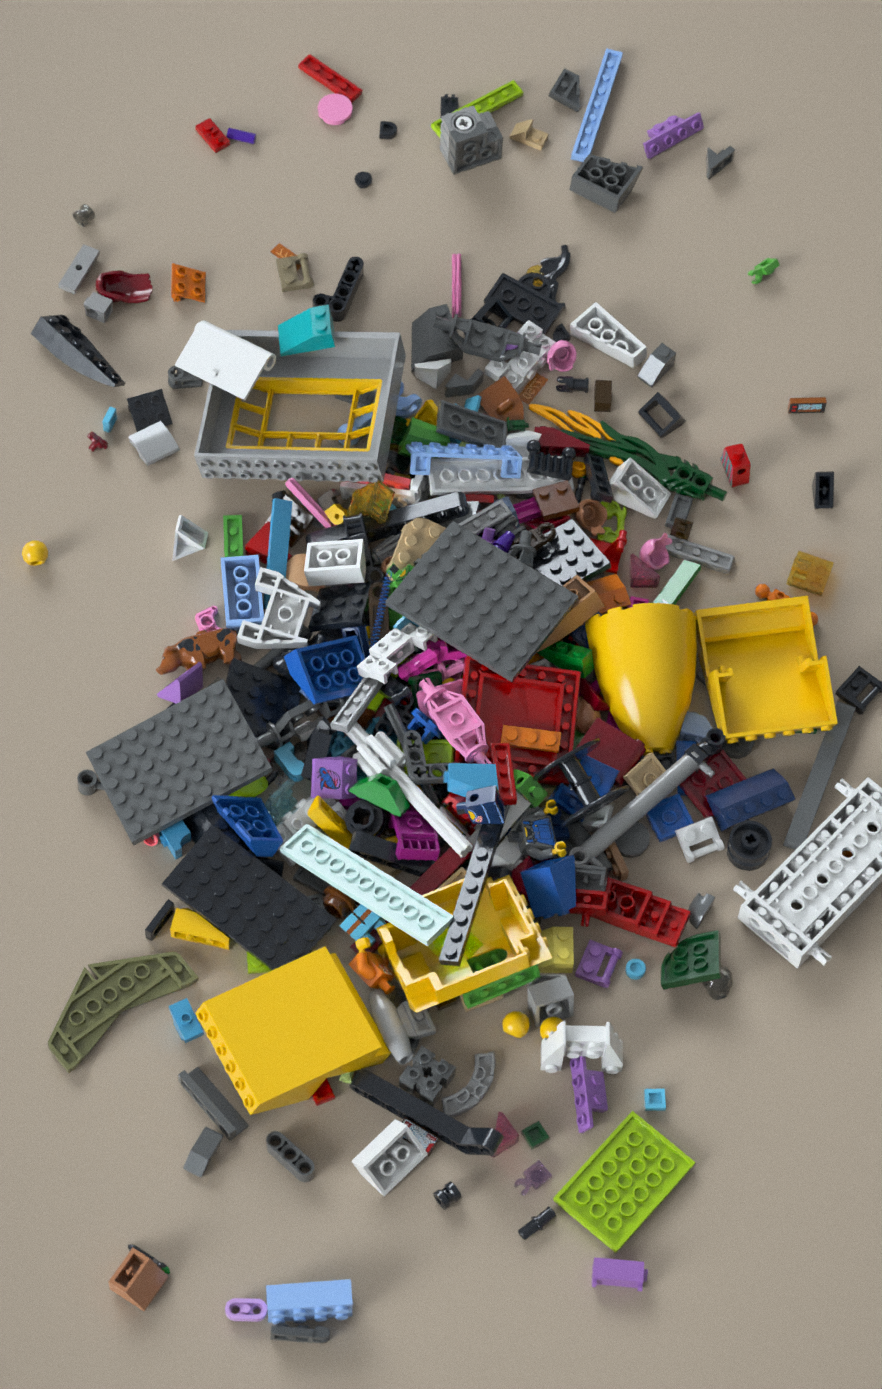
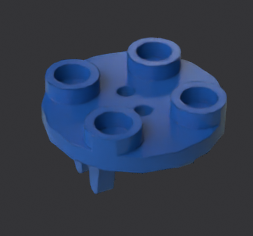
M418 708L411 712L414 719L407 728L416 731L420 726L422 728L425 726V733L421 737L422 742L427 744L435 736L439 739L442 737V732L427 715Z

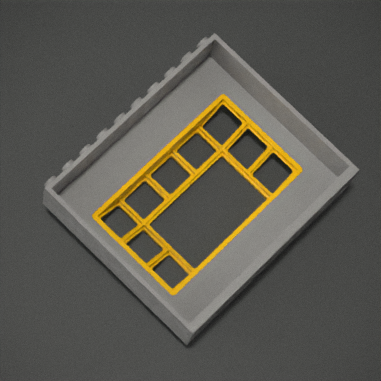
M226 330L275 354L276 362L271 370L266 371L263 369L253 386V389L268 393L265 408L242 402L241 398L211 383L209 384L194 454L202 478L278 479L283 481L293 477L297 481L384 482L406 358L400 333L334 332L335 347L281 356L278 331ZM377 389L375 403L357 409L359 396ZM274 394L353 395L346 433L267 431ZM240 408L263 415L260 431L237 424ZM373 411L371 425L353 431L355 418ZM235 431L258 437L257 446H232ZM369 434L366 449L350 448L351 440ZM266 438L287 439L286 447L264 446ZM294 439H316L315 447H292ZM322 440H345L343 448H321Z

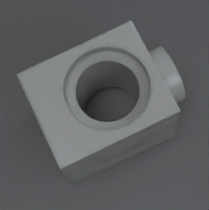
M93 292L84 302L86 316L105 324L113 312V300Z

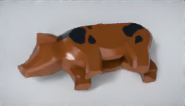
M229 628L208 632L207 630H201L196 635L186 637L173 646H167L164 648L161 665L156 668V671L160 675L176 671L180 666L189 670L198 662H201L202 670L206 669V664L213 663L218 659H222L224 664L228 665L233 658L242 661L240 653L236 650V643L238 642L237 632Z

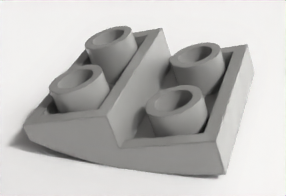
M161 421L128 436L130 443L138 451L139 457L147 466L180 450L176 441Z

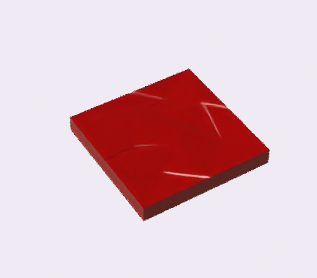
M466 655L461 695L465 697L484 723L486 743L489 746L485 755L490 762V743H501L503 725L561 732L559 753L510 747L513 770L517 769L534 777L543 768L572 751L581 672L527 664L516 679L510 682ZM455 749L454 762L467 763L464 756ZM562 770L548 778L537 781L538 783L556 786L561 783L566 786L570 784Z

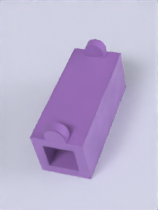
M594 1257L592 1287H596L597 1284L638 1288V1291H642L643 1282H647L648 1269H644V1262Z

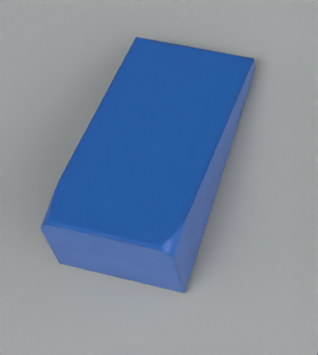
M563 783L557 785L548 798V801L555 800V806L569 815L583 808L576 793Z

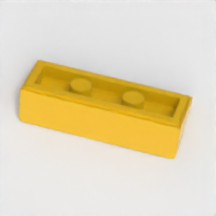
M316 796L307 815L332 840L348 849L352 834L347 829L345 821L320 796Z

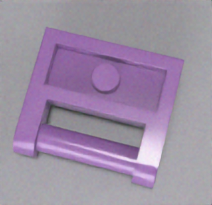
M589 940L575 977L603 988H608L611 983V975L623 952L620 949L611 948ZM605 955L610 956L603 976H597Z

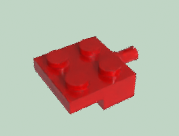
M612 878L607 880L606 892L576 889V906L569 909V912L582 915L581 926H589L590 916L607 917Z

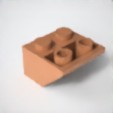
M132 1248L109 1280V1288L145 1312L168 1279V1275L150 1258Z

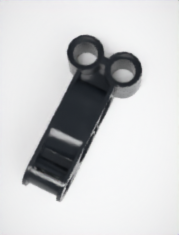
M362 512L348 517L344 515L343 521L347 539L364 540L365 582L366 580L373 582V584L381 582L384 579V573L381 567L374 566ZM372 571H379L381 578L373 580L371 577Z

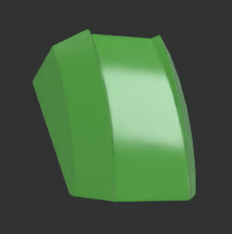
M412 417L404 438L398 446V454L411 458L410 452L406 449V444L421 442L422 445H429V443L435 442L440 443V446H447L450 443L449 436L437 433L435 425Z

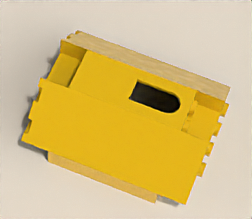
M510 875L495 881L491 877L487 878L460 967L440 965L439 962L449 927L428 947L392 923L376 928L384 945L388 960L392 965L396 981L399 980L412 1011L420 1012L552 958L548 950L549 944L546 937H541V928L538 922L534 923L533 912L530 908H526V899L524 895H519ZM464 879L422 896L453 915ZM495 949H503L507 952L505 960L474 973L467 962L468 959Z

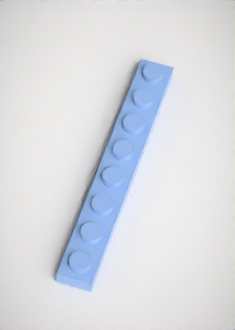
M606 48L571 154L572 160L583 162L589 154L591 155L623 52Z

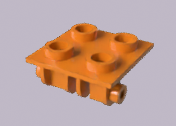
M172 263L171 298L173 301L179 302L182 297L205 303V272Z

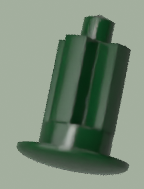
M507 417V433H509V430L525 431V428H529V423H526L525 420H509V417Z

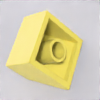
M551 927L543 930L540 935L541 937H546L549 944L548 950L552 958L538 964L539 972L572 973L574 966L573 927Z

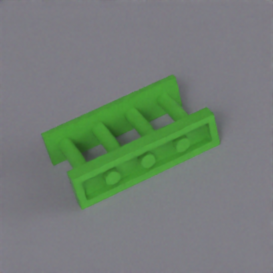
M495 949L468 959L467 962L474 973L505 960L507 952L503 949ZM538 964L462 994L467 1009L528 984L535 978L540 977Z

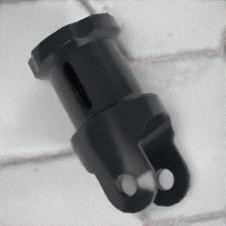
M557 377L559 383H566V385H557V391L566 393L581 391L588 393L589 378Z

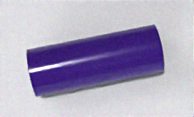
M228 128L227 138L255 144L257 136L255 133Z

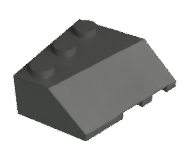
M589 154L572 175L569 190L616 213L632 192L643 166L637 165V167L628 166L626 162L619 164L611 162L608 158Z
M447 304L429 308L412 322L411 372H414L415 364L445 359H451V362L463 359V351L452 339H449V331L433 327L436 316L452 321L453 318Z

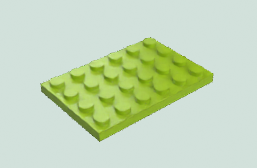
M631 1111L555 1195L553 1201L617 1253L694 1167L696 1162L634 1111Z

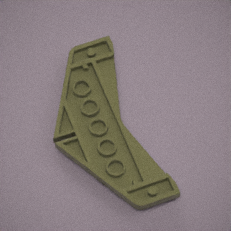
M177 952L88 964V968L97 977V980L84 967L48 1040L49 1049L65 1070L70 1073L79 1066L121 1012L189 987L197 982L199 977Z

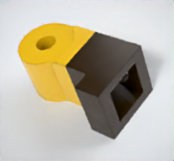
M330 489L316 500L333 524H344L343 516L348 517L350 514L339 503L337 497L340 496L338 490Z

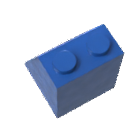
M574 855L544 860L520 872L534 917L543 916V919L555 916V914L563 916L570 913L569 909L576 906Z

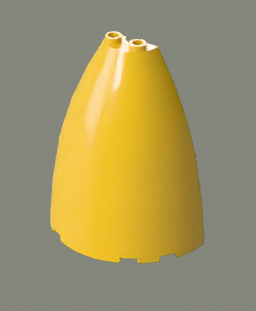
M666 603L633 604V607L625 610L622 607L608 610V614L602 616L600 614L594 615L585 622L589 649L592 650L593 665L599 687L605 702L610 707L609 711L621 732L633 739H639L645 744L646 751L643 756L652 752L671 754L681 733L685 715L689 710L695 684L697 655L696 617L693 616V612L688 608L681 610L679 605Z

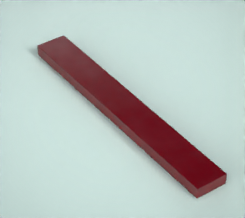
M450 847L410 889L421 896L438 889L472 856L474 847L463 858ZM375 928L369 933L376 940L370 948L364 949L371 953H374L383 944ZM355 941L350 948L357 954L359 950L356 947Z

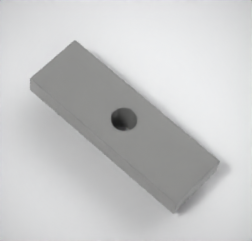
M83 244L58 284L59 288L75 294L100 255V251Z

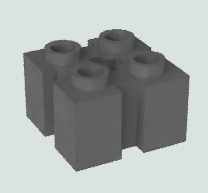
M421 1046L413 1058L412 1067L408 1065L399 1077V1087L412 1095L415 1091L420 1093L419 1099L434 1107L442 1095V1087L447 1088L455 1077L456 1067L444 1059L440 1062L436 1061L435 1054Z

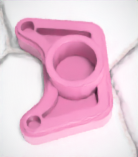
M211 606L195 615L199 631L207 630L208 632L221 629L214 620L218 613L216 606Z

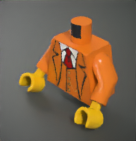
M368 937L358 939L356 947L359 953L348 965L369 987L382 989L385 994L391 993L395 988L391 982L395 978V974L388 967L389 960L384 950V945L381 944L378 947L379 954L364 950L370 947Z

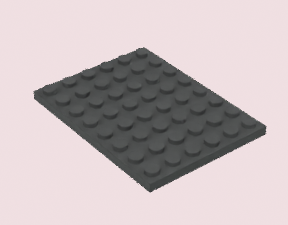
M452 521L386 600V606L510 682H513L576 604L579 596Z
M224 679L86 752L133 846L213 804L214 802L211 798L213 795L228 796L273 771Z

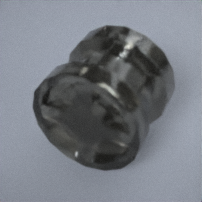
M83 204L79 211L73 213V218L79 225L85 227L88 225L89 220L95 218V213L88 205Z

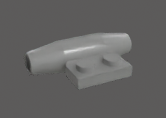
M382 989L373 990L368 997L374 1020L382 1038L400 1065L407 1064L413 1059L409 1038L420 1039L434 1035L436 1028L427 1009L416 1013L410 1009L408 1001L402 1002L396 1009Z

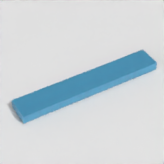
M274 498L272 502L266 569L279 572L286 578L293 501ZM264 593L263 609H267L271 595Z

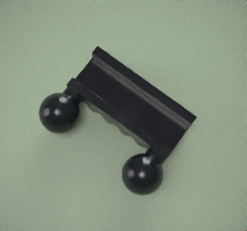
M534 439L528 441L526 449L529 452L528 473L570 481L572 478L573 460L576 458V451L572 447L564 448L562 457L558 458L557 455L551 457V454L544 455L543 452L537 454L541 449L540 442Z

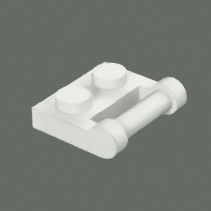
M712 817L675 830L688 863L694 862L696 858L717 850L719 852L724 850V844L720 839ZM712 838V844L691 852L689 846Z

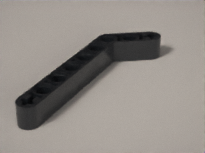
M358 831L353 832L349 850L361 858L419 877L436 862L434 860H398L395 854L397 843ZM464 865L461 866V867H463V868L467 871V869H468L467 866H464ZM491 867L487 878L491 877L495 881L507 875L511 877L512 871L502 867Z
M359 1069L349 1085L355 1093L402 1119L408 1118L439 1137L441 1141L467 1155L493 1156L504 1139V1136L496 1129L466 1126L366 1069Z

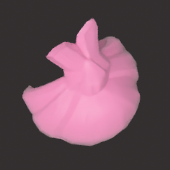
M560 340L551 346L547 354V362L551 371L556 369L566 372L573 368L577 356L573 344Z
M664 533L661 538L648 540L641 547L639 558L643 566L648 570H659L670 562L665 546L672 544V540L667 538V533Z

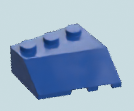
M213 795L211 797L219 814L257 857H273L283 843V839L261 798Z

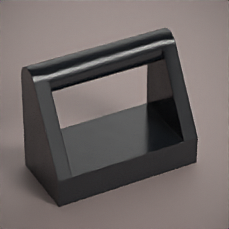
M494 296L490 297L472 319L485 323L488 317L494 313L503 319L498 327L504 329L513 321L510 313Z
M659 392L638 411L639 415L660 438L665 437L686 422L682 415ZM659 404L673 418L664 429L648 414V411Z

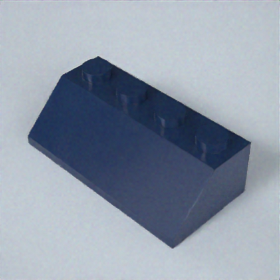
M774 768L705 796L721 832L736 826L740 822L751 820L796 800L788 781Z

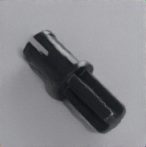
M548 1206L536 1217L532 1216L531 1220L518 1230L519 1236L526 1240L538 1230H543V1226L556 1217L554 1210Z

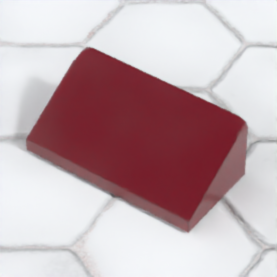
M580 678L579 692L593 710H610V707L594 686L586 679Z

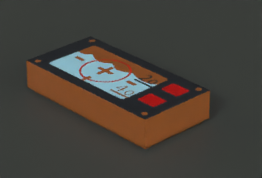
M826 397L790 398L788 414L824 413L827 404Z

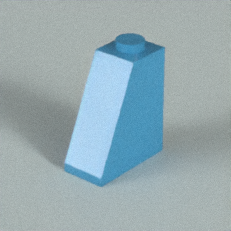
M448 763V769L444 771L443 779L444 783H447L448 791L466 797V793L471 790L494 785L498 788L496 764Z

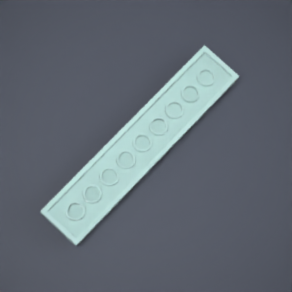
M308 824L304 825L280 847L282 854L427 947L450 926V922L454 919V916Z

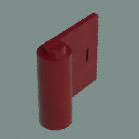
M597 717L576 748L600 738V744L587 756L619 770L620 772L613 786L619 788L625 781L623 777L636 766L645 753V744L639 739L631 738Z

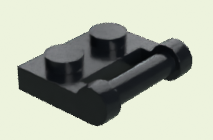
M858 666L837 689L835 695L850 706L856 707L855 711L858 714H863L868 704L876 695L882 693V682ZM869 684L872 685L873 689L859 702L857 700L858 696Z

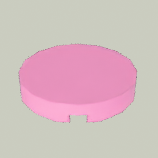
M329 94L319 101L318 115L327 124L341 125L351 118L352 103L344 95Z

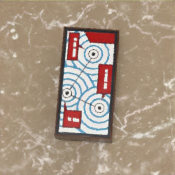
M405 1117L402 1123L409 1127L429 1157L440 1141V1138ZM405 1137L402 1138V1139H404L405 1141H407V1142H409L410 1144H412V1143H411L409 1140H407Z

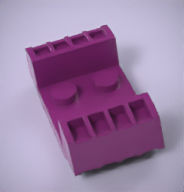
M410 806L401 817L387 811L388 828H395L398 838L395 852L397 859L437 861L440 852L437 831L415 807Z

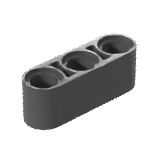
M270 1132L266 1138L267 1151L301 1182L311 1181L315 1174L313 1161L281 1132ZM274 1140H277L281 1144L278 1146H273L270 1143ZM287 1154H294L296 1157L289 1160L285 1156ZM308 1167L310 1172L302 1173L300 1169Z

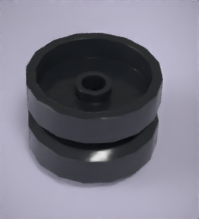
M750 820L740 822L734 826L727 843L726 853L729 861L735 867L746 871L762 867L766 863L772 847L770 831L763 824Z

